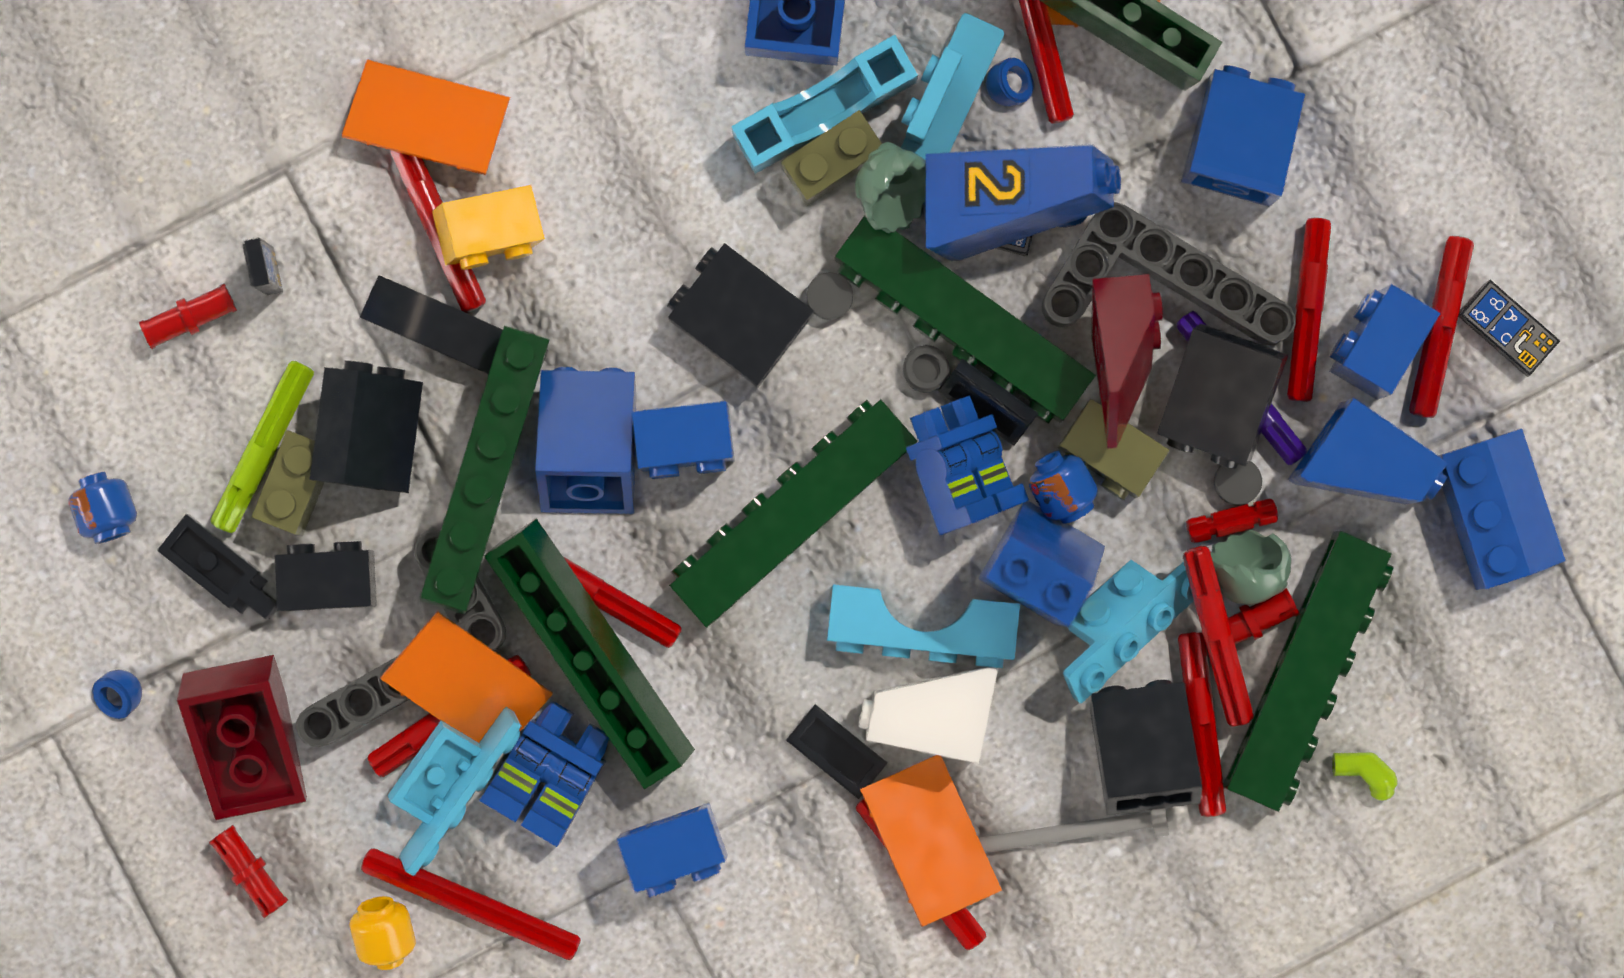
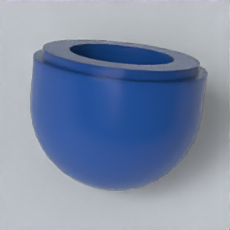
M1008 58L996 63L986 76L987 93L999 105H1018L1027 101L1033 93L1034 82L1032 74L1027 65L1017 58ZM1008 71L1016 73L1021 78L1022 86L1018 93L1013 91L1008 84Z
M112 670L94 683L93 697L103 713L115 719H123L140 704L142 686L137 677L125 670ZM108 687L114 689L120 695L122 706H116L109 702L107 698Z

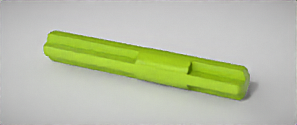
M297 361L289 362L210 519L213 526L227 533L236 531L314 375V371L311 368Z

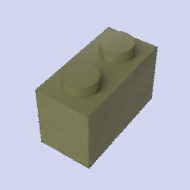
M858 110L782 160L781 168L806 206H809L856 175L868 160L869 154L878 149L882 143L861 111Z
M1092 399L1087 401L1057 447L1066 453L1065 455L1072 454L1080 457L1088 470L1090 469L1104 478L1101 486L1123 501L1128 494L1133 498L1140 497L1169 452L1168 448L1129 423L1117 448L1107 449L1101 405Z
M286 430L252 518L294 535H304L325 483L310 480L315 440Z

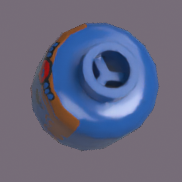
M1054 451L1043 456L1035 463L1037 470L1030 477L1028 483L1031 493L1046 518L1052 520L1060 519L1061 523L1066 524L1082 518L1094 508L1092 501L1098 493L1097 485L1080 457L1072 454L1062 456L1060 451Z
M99 472L78 480L81 488L74 491L68 499L78 533L84 538H93L95 544L115 540L131 533L129 526L136 521L137 512L127 483L118 478L108 479L106 472Z

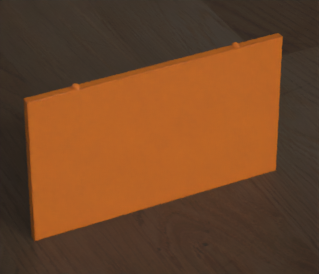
M367 60L342 132V137L365 143L368 146L373 145L456 167L458 170L464 169L486 175L510 97Z
M439 611L432 616L380 677L381 680L400 692L401 696H406L440 721L442 720L478 743L505 707L515 712L521 724L519 729L521 732L553 695L549 689Z
M935 755L860 789L870 811L869 816L874 820L909 898L908 903L912 905L921 927L1002 891L942 756Z

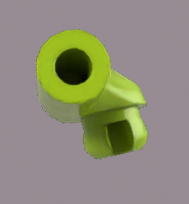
M1333 753L1332 755L1333 776H1361L1369 785L1371 796L1377 800H1388L1394 795L1395 787L1398 784L1397 776L1375 753Z

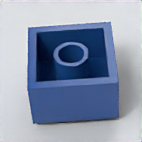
M750 0L745 55L838 66L845 0Z
M1393 284L1380 291L1374 289L1371 295L1369 293L1366 294L1353 315L1355 319L1359 320L1354 331L1350 330L1347 335L1343 333L1331 351L1329 357L1335 360V363L1330 372L1376 400L1392 395L1439 317L1440 312Z
M727 401L632 412L638 469L642 472L649 471V476L652 479L679 477V468L696 466L698 474L726 471V462H735Z
M710 803L623 832L617 838L634 892L638 893L646 890L648 898L675 889V885H677L675 879L691 874L693 882L720 873V864L726 862L728 856Z

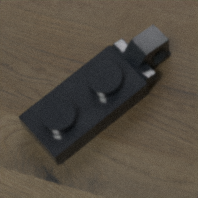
M185 514L157 549L159 553L228 608H234L243 614L249 606L264 619L268 618L269 620L277 611V601L262 590L268 583V580L260 574L261 571L190 514Z

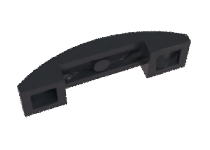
M378 275L360 315L361 319L482 371L487 375L490 373L503 331L499 327Z

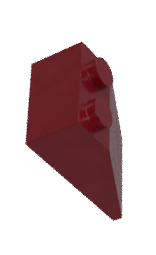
M1149 274L1092 279L1091 341L1107 449L1117 448L1152 370L1153 350L1161 349V334L1158 321H1162L1163 318L1162 299L1160 292L1152 293Z
M269 655L183 673L177 703L215 820L306 802L307 795L287 696L275 656Z

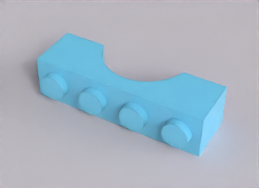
M893 35L857 55L841 69L814 86L786 100L772 103L731 126L732 134L753 172L756 174L799 150L858 110L863 114L915 85L918 74L896 35Z
M833 584L827 641L836 642L835 651L863 654L864 645L883 646L882 656L910 658L912 649L929 651V661L957 663V654L976 656L975 665L1003 668L1004 659L1015 660L1020 604L971 599L964 613L954 623L940 630L925 632L910 629L898 622L885 606L880 589Z

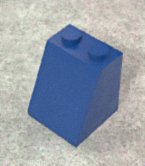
M1224 65L1223 71L1214 69L1209 77L1181 182L1270 207L1283 194L1305 94L1294 91L1296 85L1292 82L1278 78H1269L1268 83L1250 79L1251 72L1248 70Z
M558 367L554 370H541L535 467L541 512L634 514L635 436L632 412L636 411L635 372H625L619 368H605L600 371H578L572 367Z
M1352 398L1338 405L1288 480L1295 485L1400 504H1412L1422 502L1426 498L1429 500L1434 498L1447 479L1441 472L1448 462L1360 401Z

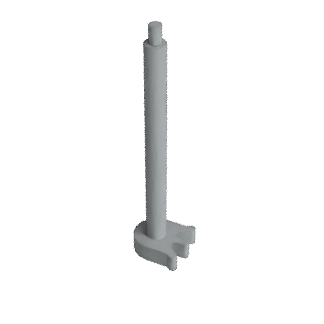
M1162 808L1148 812L979 838L985 853L1151 827H1153L1154 836L1161 837L1168 836L1169 829L1166 810Z

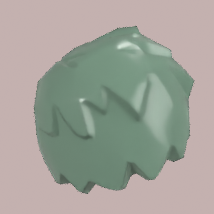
M890 142L881 144L878 149L869 154L868 160L858 172L855 181L856 196L860 199L864 214L875 230L881 229L886 233H892L897 228L902 230L908 229L913 219L921 217L924 203H926V160Z
M1247 530L1240 536L1232 534L1228 536L1226 542H1218L1212 546V552L1210 553L1222 594L1230 601L1245 605L1262 603L1279 594L1288 585L1287 580L1291 573L1292 563L1291 553L1287 545L1274 533L1265 537L1254 530Z

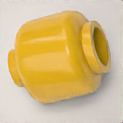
M374 897L362 902L349 922L359 960L367 965L377 966L380 970H390L400 966L404 962V958L413 951L416 945V938L406 906L393 901L391 897Z

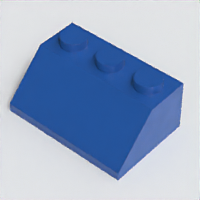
M1522 428L1438 455L1448 462L1441 472L1447 477L1442 489L1476 590H1486L1566 561Z

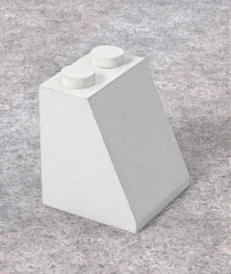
M980 667L874 691L873 701L863 700L858 726L861 729H866L865 738L869 741L979 764L998 670Z

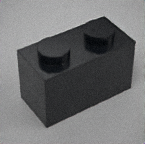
M362 541L333 543L334 552L315 553V544L287 545V554L274 555L277 611L377 606L374 551L362 550Z

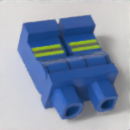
M970 395L941 406V410L940 407L910 418L919 442L906 447L910 460L916 459L917 474L939 535L971 525L1029 501L1023 483L1013 486L1002 459L1003 449L1001 441L997 434L992 431V429L997 428L993 415L979 419Z
M552 701L539 715L538 719L534 718L528 723L523 734L479 801L516 822L522 816L541 782L545 783L544 788L520 826L558 847L606 762L602 757L607 750L610 739L602 729L591 723L587 726L578 743L565 737L562 733L574 713Z

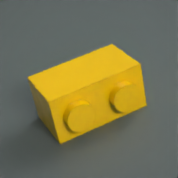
M531 185L444 202L432 211L445 266L460 263L461 270L486 265L489 263V256L503 253L506 260H514L532 255V247H535L545 239Z

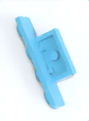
M964 13L961 16L941 58L932 54L921 80L928 83L922 99L919 100L912 97L901 123L909 127L901 149L911 151L925 160L926 154L950 153L1003 39L1004 31L968 13Z
M1130 560L1083 603L1068 629L1090 645V647L1063 671L1067 686L1076 701L1083 703L1090 695L1100 690L1113 674L1125 663L1134 659L1148 642L1160 631L1165 630L1194 601L1184 562L1162 581L1133 560Z
M508 707L502 710L479 743L441 720L387 795L392 804L423 821L400 853L399 857L405 872L415 876L421 866L426 867L432 862L438 852L439 841L448 828L454 829L460 823L466 811V803L475 791H481L488 784L493 773L492 767L501 754L509 753L517 743L521 724L515 712Z

